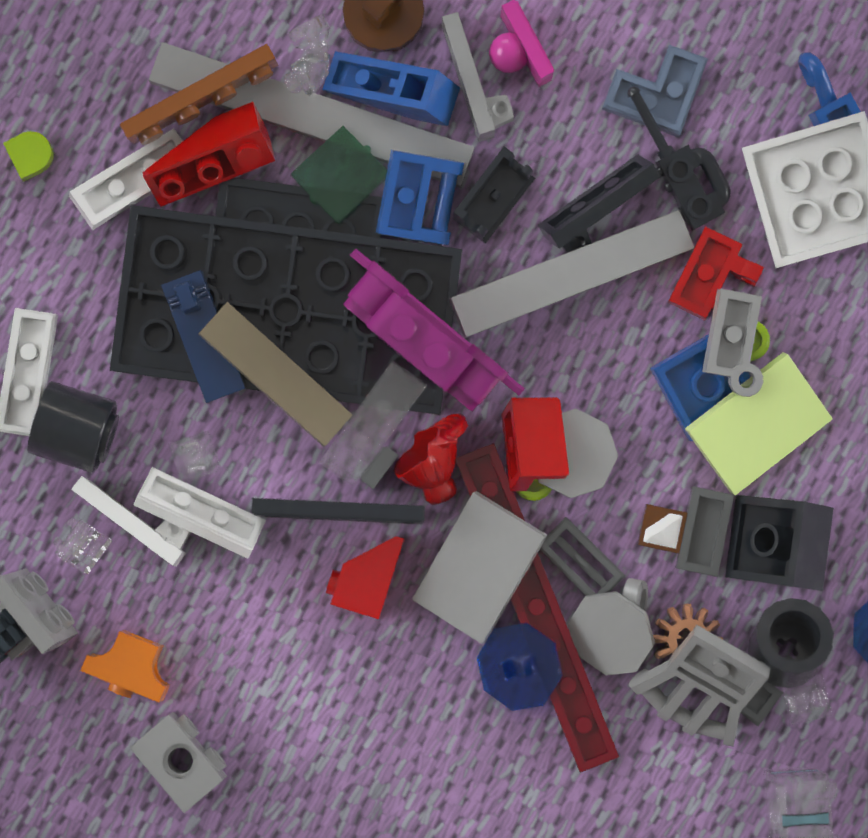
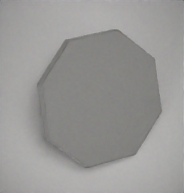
M576 408L562 413L569 475L565 479H538L540 484L570 499L603 488L618 458L608 424Z
M618 592L585 596L568 623L569 631L579 657L604 675L637 672L655 645L647 612Z

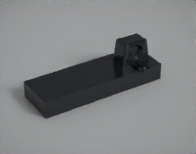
M637 154L538 224V227L548 241L559 249L562 247L566 253L592 244L587 232L589 227L661 176L652 162Z

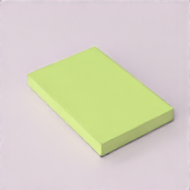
M784 352L761 369L763 384L756 394L740 396L732 391L685 428L727 489L735 496L833 420L790 356ZM750 377L741 386L744 388L749 387L753 382V377Z

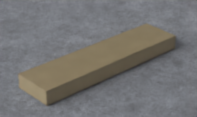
M228 302L198 333L200 337L323 447L330 442L353 416Z

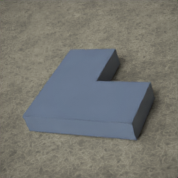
M669 45L656 82L616 69L602 110L645 125L631 97L628 98L627 95L628 89L636 86L641 90L640 94L660 131L679 137L708 58Z

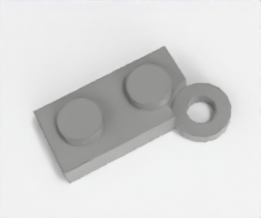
M717 289L702 372L727 376L729 386L735 394L752 396L761 389L763 384L761 370L756 365L750 363L762 296ZM743 372H749L753 377L752 384L747 388L742 387L739 383V376Z

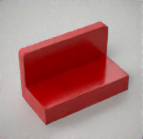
M557 397L511 398L501 413L510 491H527L535 479H565L569 475L560 399Z

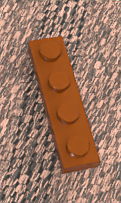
M265 44L120 123V126L127 139L133 145L138 142L142 145L149 144L160 138L164 134L162 129L177 121L178 125H183L197 118L200 115L198 109L214 102L215 105H220L229 101L237 95L235 89L248 82L251 85H257L267 80L274 74L272 69L279 65L268 44Z

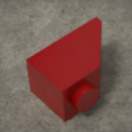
M395 536L343 563L341 571L333 569L326 589V594L333 596L330 604L379 620L404 538Z

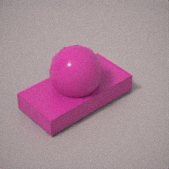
M512 0L502 5L500 17L509 32L500 34L491 43L489 48L491 63L496 69L504 73L517 72L527 65L538 87H541L552 80L554 68L518 1Z

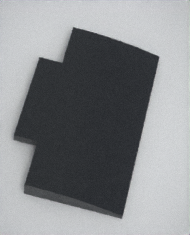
M232 178L220 183L216 216L131 205L109 371L198 383L161 285L201 270L217 311L228 302L337 401L440 415L444 390L368 328L343 303L348 299L349 292L368 271L350 256L357 249L368 259L382 267L406 287L410 294L452 328L454 311L449 299L457 294L462 249L381 238V234L376 232L382 197ZM242 374L246 389L261 391Z

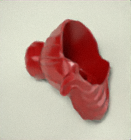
M461 413L450 414L428 429L418 431L414 435L412 448L403 453L396 462L394 473L397 478L410 486L422 489L425 500L431 505L446 502L456 494L457 485L451 478L456 464L457 438L469 426L466 417Z

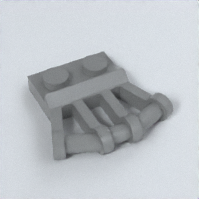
M696 624L683 643L675 649L668 661L649 671L647 669L639 671L630 680L629 687L637 695L642 694L658 711L657 716L665 721L669 719L683 726L682 731L691 736L696 733L723 740V745L733 747L740 713L766 682L771 667ZM675 676L682 679L673 692L667 696L657 687L659 684ZM696 687L705 692L707 696L696 709L689 711L682 707L681 703L693 688ZM720 702L730 707L727 723L707 719Z

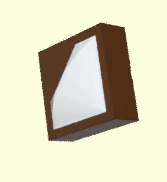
M645 504L637 545L679 554L687 512Z

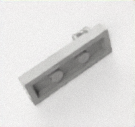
M458 12L442 16V29L478 142L494 138L495 129L514 120L508 96L500 95L485 98Z

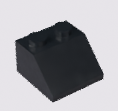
M736 495L725 577L823 591L834 508L805 501Z

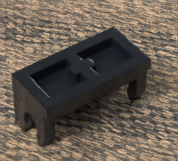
M505 146L453 212V220L485 244L535 180V177L532 176V168L529 165L523 166L514 159L513 152Z

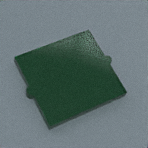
M342 126L290 175L310 195V202L312 204L318 203L339 224L385 181L387 169L371 154L370 146H363Z

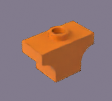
M127 630L119 631L113 647L103 655L94 653L86 655L80 670L109 682L108 690L127 698H131L134 692L156 702H161L165 699L170 684L165 682L160 676L157 667L158 658L164 645Z

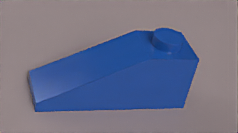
M335 51L322 90L406 118L448 127L460 87L438 70Z

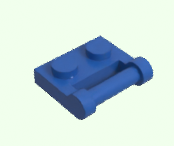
M391 149L376 232L389 236L449 245L451 232L447 230L457 177L463 173L464 162ZM432 171L442 172L432 227H422Z

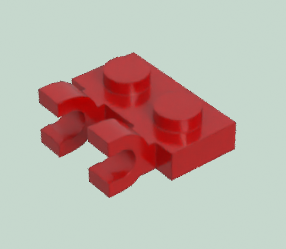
M705 226L668 303L706 321L710 310H714L717 289L722 288L729 273L740 281L755 287L764 267L738 256L743 244Z

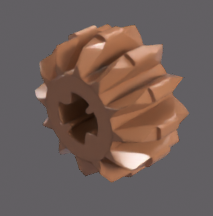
M685 603L682 608V618H680L677 610L674 607H670L667 609V614L672 621L670 624L660 618H657L655 621L657 627L665 630L664 635H653L655 643H664L665 646L658 649L654 656L657 659L665 658L670 654L672 656L678 647L677 639H682L678 634L683 629L686 632H691L697 624L703 629L712 632L720 626V623L717 620H712L703 624L708 616V610L705 608H701L693 618L692 605Z

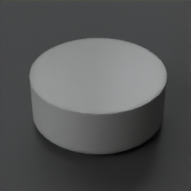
M629 578L624 586L622 596L644 611L646 610L648 600V585L645 580Z

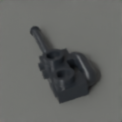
M632 86L627 91L628 98L631 97L659 149L657 154L660 160L655 162L657 165L656 169L660 176H663L666 182L664 187L667 193H672L687 226H690L691 230H695L724 214L725 211L722 207L728 203L731 189L715 157L705 148L697 147L691 149L689 144L677 151H674L672 145L668 146L640 94L641 90L636 86ZM701 166L714 190L707 195L693 169Z

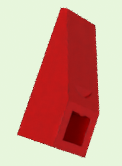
M252 101L215 116L143 171V178L160 207L275 161L268 130L254 102Z

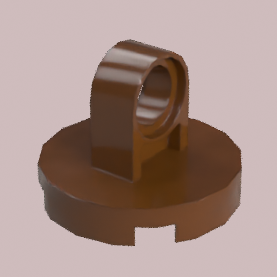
M344 0L342 9L346 30L357 44L372 52L399 51L413 42L422 28L425 11L423 0Z

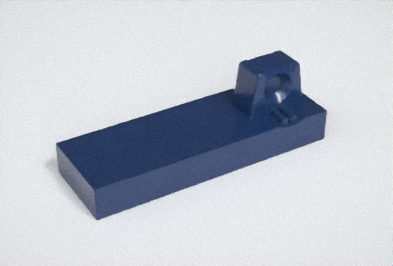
M199 270L161 285L205 402L209 403L246 389L247 387L241 372L198 335L218 312L203 271Z

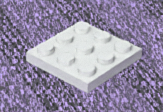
M865 111L742 148L776 268L868 242V121Z

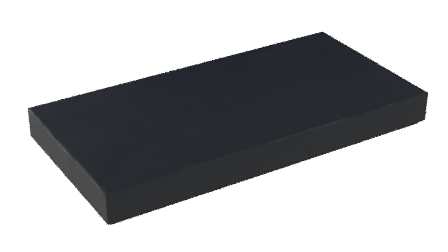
M252 498L251 513L254 516L268 518L422 525L425 518V506Z

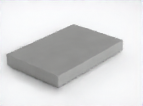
M473 492L412 600L483 644L487 641L548 535L479 492Z

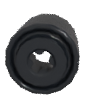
M54 381L49 382L40 399L28 439V453L94 473L100 463L105 462L116 434L119 415L116 414V401Z
M789 598L777 601L764 611L749 638L748 655L771 667L766 682L773 686L793 688L804 685L818 673L833 648L834 633L830 620L818 606L807 600ZM779 642L785 645L791 642L795 646L792 653L796 658L780 656L778 654L780 648L776 643Z

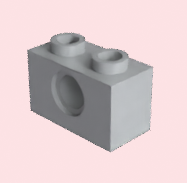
M172 712L134 743L130 749L182 812L185 813L227 777L222 770L227 765L213 747L210 746L205 750L195 738L199 734V730L185 714L178 717L175 712ZM176 748H184L191 753L193 764L190 769L180 770L174 766L172 753Z

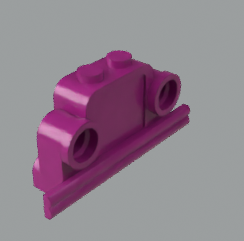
M357 249L350 254L353 259L368 271L349 292V297L343 305L444 391L451 394L471 412L483 402L499 381L503 382L518 396L524 391L525 388L510 377L507 371L410 294L406 287L377 263L368 259Z

